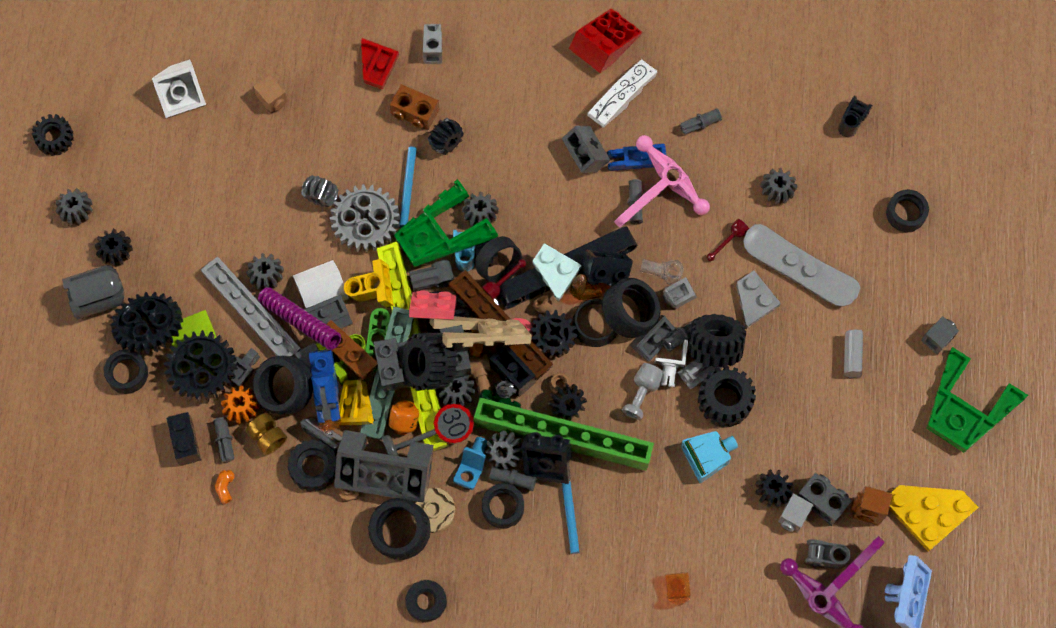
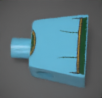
M714 431L683 440L681 448L699 483H702L730 463L731 456L729 452L737 449L738 444L733 436L722 440L719 433Z

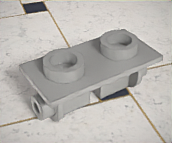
M694 360L677 373L691 390L700 384L709 372L712 371L714 373L716 368L706 366Z

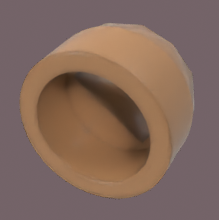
M547 295L540 296L533 303V306L540 314H544L547 310L549 312L552 310V301Z

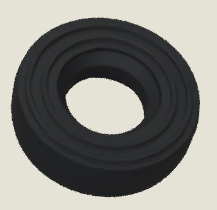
M418 581L409 588L406 594V608L409 614L418 621H434L446 609V593L442 586L434 581ZM424 592L431 593L435 597L434 606L427 610L420 608L417 604L419 595Z

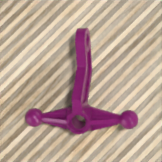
M878 536L828 587L800 572L796 561L791 558H786L781 562L780 570L782 574L793 577L814 612L820 613L843 628H863L860 624L852 623L840 601L836 598L835 593L882 547L885 541ZM818 595L826 597L827 605H822L818 601Z

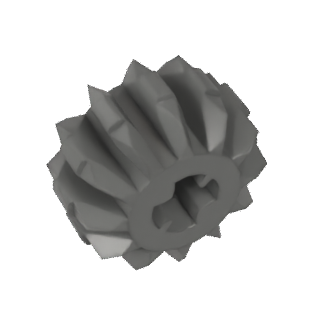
M772 168L769 174L766 173L763 176L764 181L760 184V187L763 188L762 196L768 195V202L774 199L776 205L779 204L780 200L784 204L787 203L788 198L792 199L795 195L794 191L797 190V184H794L796 178L789 177L790 170L783 173L782 168H779L778 172Z
M312 175L304 181L301 194L315 205L330 207L336 201L339 189L331 181Z
M78 188L73 193L70 189H67L66 195L60 193L61 200H55L57 215H60L61 221H67L71 226L74 221L81 225V219L88 220L87 214L93 213V209L90 207L93 204L92 200L88 198V194L85 191L81 193Z
M480 191L479 196L476 197L472 193L470 195L471 199H465L464 204L466 206L462 207V212L465 213V221L470 220L471 226L486 218L489 222L496 221L497 216L495 214L499 213V208L496 206V199L491 200L490 194L484 197Z
M264 253L261 254L260 259L254 256V263H248L247 266L250 270L246 272L247 277H250L251 285L256 284L259 290L263 285L265 288L271 284L277 287L276 280L282 281L283 276L281 273L284 272L283 266H280V259L274 260V255L272 254L266 258Z
M469 375L456 377L450 383V386L438 389L441 391L438 397L439 399H444L443 404L445 406L450 402L451 404L459 403V405L465 406L464 401L468 403L472 401L470 396L475 394V390L472 388L474 382L468 381ZM453 387H457L458 390L460 388V392L455 393Z
M506 431L500 432V435L495 433L492 435L493 440L487 442L490 448L486 450V453L492 455L489 458V462L495 460L496 468L503 465L504 469H509L510 465L515 467L518 465L517 460L523 459L520 453L522 448L518 445L521 442V438L515 440V433L511 432L509 435H507ZM506 447L508 452L504 453L502 449Z

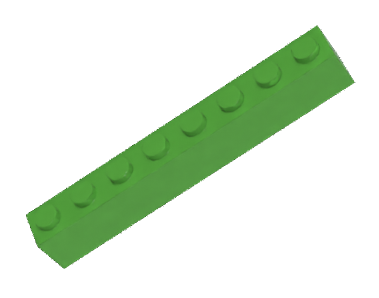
M484 398L479 399L474 416V426L496 432L506 431L507 435L513 432L515 437L523 439L526 434L538 432L546 437L561 435L564 439L570 440L572 452L647 471L654 443Z

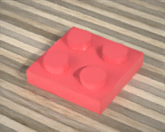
M425 290L413 292L409 317L454 320L456 294L445 291L438 294L429 293Z

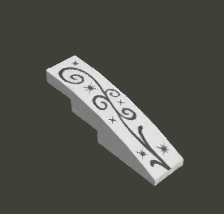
M641 59L608 90L588 112L587 116L604 128L628 107L629 102L642 92L643 87L655 78L658 71Z

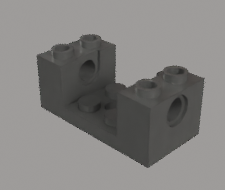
M462 325L440 329L441 333H464ZM396 338L374 342L384 392L411 387L410 383L406 381L402 367V352H404L403 347L407 344V341L397 343ZM453 343L458 361V366H456L457 372L454 378L472 375L467 347H463L462 343Z
M344 430L337 451L334 488L393 498H404L424 503L430 482L434 445L411 441L407 458L364 451L367 434ZM377 472L385 473L387 477H380L377 475Z

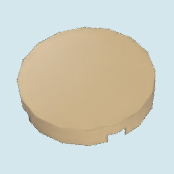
M440 488L427 489L424 503L412 501L426 512L431 526L430 533L443 531L450 526L454 519V501L448 492ZM411 513L412 520H413V522L415 523V525L417 526L415 517H414L413 514Z

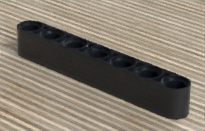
M625 226L563 255L579 263L582 267L585 250L628 254L635 250L638 245L628 227ZM533 268L502 283L498 296L505 309H509L551 289L544 282L540 272ZM580 271L578 272L575 278L581 276Z

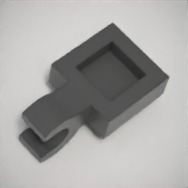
M251 348L242 360L236 356L237 361L233 363L237 365V370H232L236 377L229 378V380L238 387L243 386L255 372L251 366L259 360V353Z

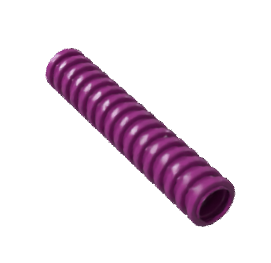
M266 287L260 292L258 302L277 314V316L299 329L308 337L328 350H333L339 345L341 341L339 332L272 288Z

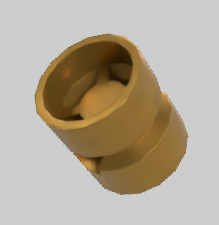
M269 413L256 417L245 429L253 441H258L257 446L264 455L275 452L287 441V436L280 427H275L276 422Z

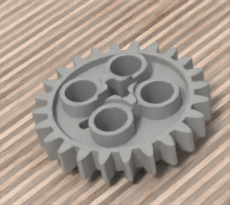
M364 184L361 190L354 186V192L351 193L346 189L347 196L339 195L340 202L334 201L336 209H331V215H333L330 217V222L333 223L331 228L332 231H336V239L341 237L340 242L342 245L348 242V249L355 245L357 252H359L361 247H364L365 252H368L369 247L372 246L373 250L376 251V245L384 246V240L391 242L390 234H396L394 228H399V222L396 221L400 219V214L397 213L399 211L398 205H394V198L389 199V192L382 195L381 187L374 191L373 185L370 186L369 190H366ZM362 202H368V203H370V204H369L368 206H366V207H361V206H360V204H361ZM378 215L385 216L383 220L375 219ZM350 216L355 218L351 222L345 221V219ZM363 230L371 231L368 235L360 234Z

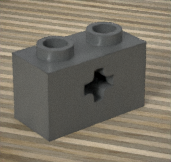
M574 126L562 138L581 173H597L610 161L591 126Z

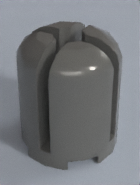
M104 265L62 279L64 290L68 289L67 295L70 301L68 303L77 320L118 307L124 303L125 293L117 270L111 265Z

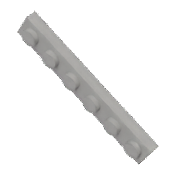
M218 256L201 269L203 275L276 356L295 357V353L299 352L301 348Z

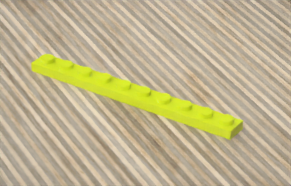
M394 242L377 248L379 259L389 266L394 307L409 310L412 294L400 245ZM418 318L413 320L409 337H412L413 334L421 333ZM410 387L415 407L419 410L418 421L421 433L424 434L434 429L435 415L440 410L436 390H416V388ZM437 434L423 439L424 444L434 445L433 451L449 446V443L440 439Z

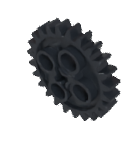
M145 292L144 297L136 294L135 300L128 298L129 303L121 304L122 310L116 309L117 316L111 317L113 323L110 324L111 332L117 345L120 344L123 350L127 348L129 353L136 349L138 355L142 350H145L146 354H149L150 349L158 352L159 346L166 348V342L173 343L172 336H179L177 330L182 329L181 323L183 322L182 312L177 302H173L171 296L166 298L164 293L158 297L156 292L152 296ZM138 312H141L143 314L145 320H142L141 315ZM149 326H152L153 331H154L156 334H153V333L151 332Z
M204 330L201 331L200 336H197L192 331V338L184 334L185 341L181 342L177 339L178 347L170 346L173 354H166L167 359L170 361L164 363L165 368L168 369L164 374L166 377H170L167 379L169 385H173L172 389L174 392L179 390L180 397L185 396L187 393L189 401L194 396L198 402H200L202 396H205L206 400L209 401L211 394L218 398L217 391L220 390L225 393L226 391L223 386H231L229 378L236 377L235 373L232 372V370H237V365L233 363L237 361L236 356L232 355L234 353L233 348H228L229 343L227 340L222 342L221 335L214 339L213 332H210L208 337L205 335ZM195 349H203L201 354L193 355ZM185 356H188V357H190L193 361H190V360H188V359H184V357H185ZM215 359H220V360H221V363H220L219 365H217V366H212V365H211V363H212L213 360H215ZM194 362H196V363H197L198 365H200V366H202V365L204 364L207 370H209V371H211V372H213V373H217V376L211 375V374H210L207 370H205L203 367H198V368H197V366H196V364H195ZM183 367H190L188 372L180 373ZM203 377L209 378L205 384L198 383Z

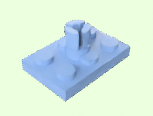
M909 555L908 561L904 564L903 584L900 586L888 583L884 593L889 595L884 597L886 602L899 603L894 613L895 622L902 628H921L932 570L918 556Z

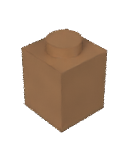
M271 75L253 86L256 97L270 113L280 110L288 102L285 91Z

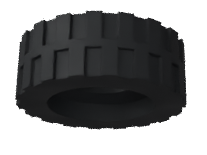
M311 439V441H303V443L298 444L291 451V455L288 457V471L293 482L299 488L309 492H318L321 489H326L328 485L334 482L337 457L331 446L326 445L323 441ZM316 455L324 461V469L319 475L308 476L303 472L302 463L308 456Z

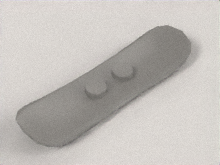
M755 224L746 232L743 242L745 249L751 256L795 281L823 300L836 306L850 305L858 297L861 287L857 280L811 256L767 226Z

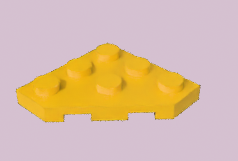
M899 485L891 492L892 498L889 510L929 552L979 507L961 490Z

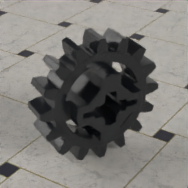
M548 310L545 311L544 317L539 314L536 318L537 320H533L531 324L533 328L529 330V333L534 335L531 337V341L536 342V346L541 349L543 354L547 352L549 358H552L554 353L560 358L562 351L567 354L570 351L569 348H573L575 342L572 340L577 338V334L572 333L575 331L576 326H570L572 319H564L565 313L558 316L557 310L552 315H550Z

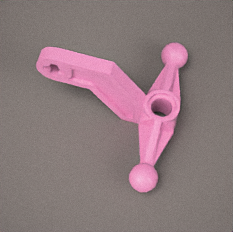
M640 136L636 141V147L641 152H647L661 180L614 221L616 225L621 228L667 186L693 203V210L696 214H707L710 210L709 202L698 197L688 175L673 159L655 149L653 141L649 136ZM674 169L678 171L679 178L676 181H670L667 178L669 170Z

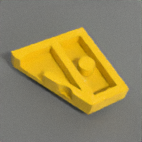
M362 380L344 381L339 402L341 418L336 420L335 423L341 426L373 424L374 419L367 383Z

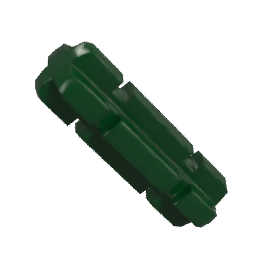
M487 389L480 392L479 399L484 398L521 408V403L514 400L512 402L509 398H501L497 393L492 394V391Z

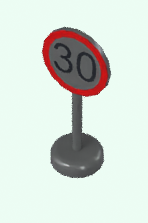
M446 405L435 415L433 430L397 445H394L389 435L383 436L382 440L388 455L398 457L397 450L411 445V441L419 442L436 434L447 443H461L473 431V416L462 405Z

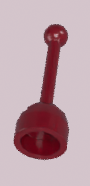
M737 219L731 226L732 234L712 253L707 254V260L713 261L715 256L734 237L745 236L749 227L742 220Z
M520 259L518 264L497 283L488 282L482 288L494 300L500 293V285L519 268L525 267L526 261Z

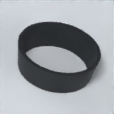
M508 237L494 238L485 244L476 259V271L486 280L497 283L522 259L521 251ZM505 248H513V256L507 267L494 276H488V267L492 258ZM516 272L513 275H511L507 280L512 278L516 274Z
M591 299L579 306L573 316L572 326H576L574 333L577 334V339L590 347H602L611 343L618 334L612 331L605 337L592 338L585 335L577 323V315L582 308L591 304L602 305L601 299Z

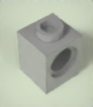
M793 493L778 522L782 524L781 526L785 530L798 533L813 504Z

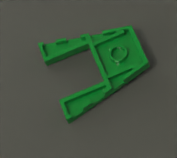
M458 179L454 181L455 185L448 191L444 190L438 195L439 199L431 206L428 204L418 218L415 219L413 217L394 234L396 241L414 267L499 237L497 231L487 218L450 240L434 219L436 216L469 198L468 192Z
M952 347L948 353L926 429L965 453L1022 403L1028 395L1009 383L989 415H985L950 392L971 358Z

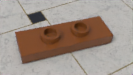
M330 320L326 325L341 335V341L332 350V353L364 380L378 367L377 361Z

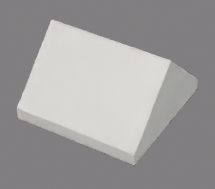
M333 260L293 275L305 308L340 294L343 301L349 299L348 295L344 292L342 277Z

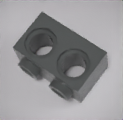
M814 473L798 496L812 503L813 507L811 510L833 526L852 500L848 498L849 495L844 490L836 489L832 486L827 477ZM811 487H818L821 490V494H813ZM829 501H836L839 504V509L831 508Z

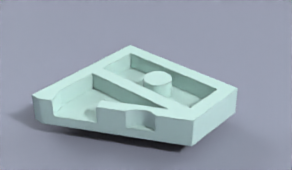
M545 243L533 259V265L542 275L546 285L554 293L555 299L560 301L580 271L581 265Z

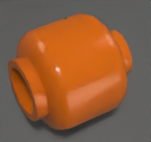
M401 400L391 407L389 426L395 430L396 434L407 435L417 428L419 410L415 407V404L410 401Z

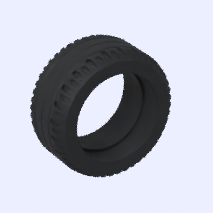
M626 278L619 281L605 292L602 299V313L607 324L622 337H639L653 329L659 321L661 314L659 299L654 290L640 279ZM622 295L630 297L636 303L640 312V322L627 314L622 303Z
M273 356L262 362L257 368L258 370H256L255 377L253 378V390L256 400L266 411L273 414H294L302 410L311 400L313 393L312 373L302 360L293 356ZM285 366L294 377L295 387L291 398L282 404L274 395L273 379L278 370Z
M395 498L383 502L375 509L369 520L368 532L371 543L378 552L392 559L404 560L416 556L424 549L430 538L431 526L426 512L419 505L408 499ZM396 511H409L413 514L417 523V530L413 540L402 548L390 547L383 537V525L386 519Z

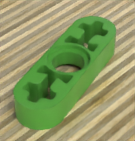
M384 308L373 310L370 316L366 352L372 358H374L375 350L374 343L371 341L372 337L379 334L385 340L390 321V314ZM379 315H383L384 319H386L382 320V329L378 328V321L375 319L379 318Z

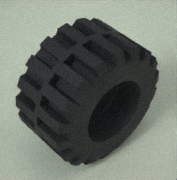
M722 314L702 315V317H698L696 321L692 322L688 352L693 359L706 366H713L715 368L733 366L740 362L743 357L746 339L745 327L738 320Z
M443 333L413 334L412 337L408 338L407 344L404 345V352H402L403 374L412 388H416V390L444 389L453 382L454 375L457 372L456 366H458L457 352L454 349L453 343L450 348L444 345L442 342Z
M729 366L723 370L720 367L716 368L714 373L712 371L709 372L702 381L698 393L700 412H705L703 416L706 419L711 418L710 423L714 425L716 422H719L721 427H724L725 424H728L729 427L734 426L735 423L740 424L744 418L748 417L756 399V395H754L756 389L755 386H751L752 379H746L747 374L744 371L742 373L737 372L738 368L734 367L733 370H729ZM719 388L732 389L738 395L739 403L733 406L722 405L716 400L714 391Z

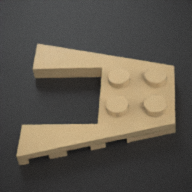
M454 316V320L430 318V324L434 329L462 325L463 330H478L479 333L443 332L442 342L447 348L452 347V343H462L463 347H471L473 343H484L485 346H491L494 342H503L505 345L531 344V334L518 320L498 321L496 319Z

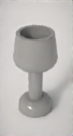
M642 364L634 377V382L639 387L632 404L624 405L621 410L625 415L636 420H642L643 411L640 409V406L647 391L653 392L659 388L663 371L652 364Z

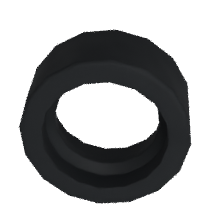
M910 189L901 190L893 195L887 205V220L898 231L914 232L921 228L929 214V205L925 197L919 192ZM906 200L917 205L920 210L918 219L906 221L900 218L895 212L897 203Z
M128 349L118 350L111 354L103 368L104 377L110 387L116 392L123 394L138 391L143 387L148 378V367L142 356L138 355L135 351L129 353ZM124 360H133L139 367L138 376L129 383L123 384L116 381L113 376L115 366Z
M496 484L490 487L482 499L483 516L491 526L499 529L515 526L521 520L524 513V498L521 492L510 484ZM500 493L511 495L516 502L515 513L506 519L495 517L490 510L492 498Z

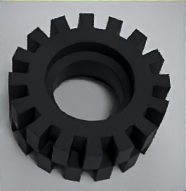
M48 114V119H45L43 116L41 117L42 122L38 120L35 122L37 127L33 126L32 130L34 133H32V136L39 150L43 151L44 154L48 155L50 153L51 156H55V152H57L58 155H61V150L68 151L67 145L72 146L71 140L74 141V133L64 117L60 118L59 115L55 114L53 118L51 114ZM52 129L61 131L58 139L54 141L45 139L48 131Z

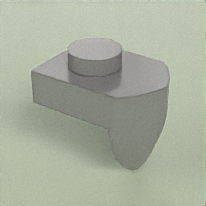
M686 277L669 287H665L663 291L664 301L675 309L697 298Z

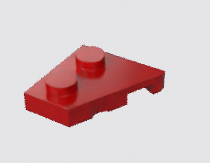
M362 38L363 82L383 90L399 57V51Z

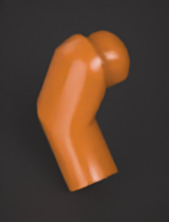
M231 470L221 471L215 483V490L222 504L232 501V497L227 489L229 482H232L235 478Z

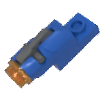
M332 350L309 352L312 370L311 380L319 425L324 431L337 429L340 427L341 417L338 401L339 389Z

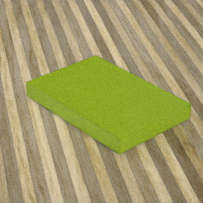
M206 310L183 318L181 323L182 329L177 330L179 336H172L173 343L171 344L177 348L176 340L185 341L184 334L192 338V331L197 336H200L201 331L204 330L207 337L210 332H213L215 339L217 336ZM195 349L193 355L201 354L203 349ZM185 356V357H184V359H188V360H190V361H193V360H192L190 357H188V356ZM215 359L211 365L217 366L221 363V360ZM194 362L197 368L203 367L205 370H207L204 364L200 366L196 362ZM185 366L182 368L183 373H186L190 370L189 366ZM207 370L211 375H217V373ZM203 377L199 381L207 379L208 377Z

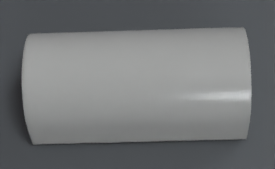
M848 330L845 332L844 376L860 378L862 375L863 331Z

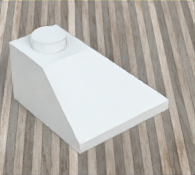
M191 60L171 65L152 78L166 118L206 105Z

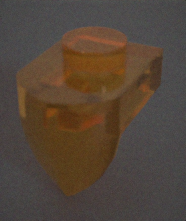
M583 274L577 275L569 288L571 295L578 300L600 298L603 294L600 285L587 283L586 276Z
M688 572L665 574L668 600L677 606L687 603L691 598Z

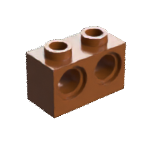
M401 84L390 103V111L398 120H406L417 128L429 130L439 111V100ZM402 103H408V104H409V105L406 106V107L400 106V104H402ZM421 111H427V112H428V113L425 114V115H420V114H419V112H421Z
M865 486L862 492H858L857 496L853 498L851 510L854 511L853 518L879 526L888 515L892 493Z

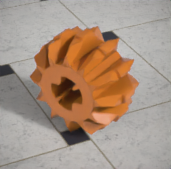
M240 386L239 390L236 391L234 387H231L232 394L224 393L226 400L221 401V406L224 407L222 413L223 415H228L227 418L230 422L236 419V423L240 424L244 418L249 423L248 416L256 417L257 414L254 410L259 409L256 397L252 395L253 391L250 388L245 391L244 387ZM237 403H239V404L244 403V406L242 407V406L239 405V406L237 407L236 404H237Z

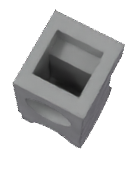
M424 24V64H442L441 24Z

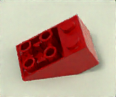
M611 8L577 30L569 49L596 71L602 73L612 66L641 36L642 31Z

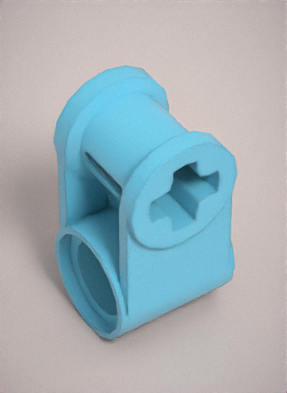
M453 230V237L457 236L462 232H457V230ZM475 246L455 252L456 267L460 271L466 270L468 272L473 269L475 265ZM464 256L470 258L468 261L460 260Z

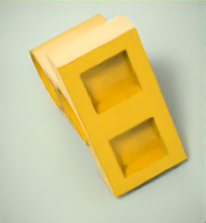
M381 259L372 261L374 272L349 278L344 284V292L355 301L362 302L377 298L378 303L384 307L394 306L389 266ZM380 281L379 286L374 289L376 282ZM360 286L358 292L354 293L355 288Z

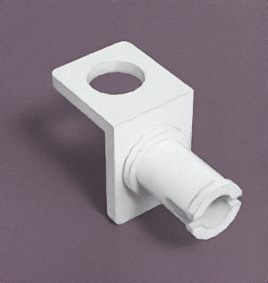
M688 340L683 342L681 361L655 358L654 364L663 366L661 386L666 387L667 379L669 378L668 387H675L676 368H684Z

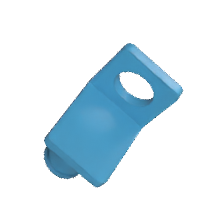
M476 437L471 449L468 447L464 448L462 461L453 479V483L474 490L483 471L486 457L484 452L488 446L486 439ZM469 472L473 475V480L466 482L461 479V474Z

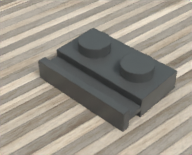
M341 294L304 309L325 324L332 320L340 329L353 324Z

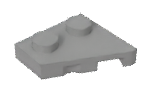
M755 270L736 283L746 329L778 308L781 304Z

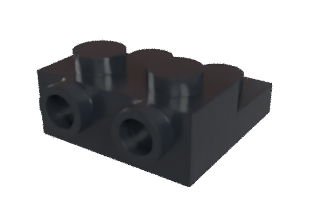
M538 432L526 434L521 446L525 475L536 477L537 480L569 484L571 479L569 464L571 459L570 440L564 439L561 435L546 437Z

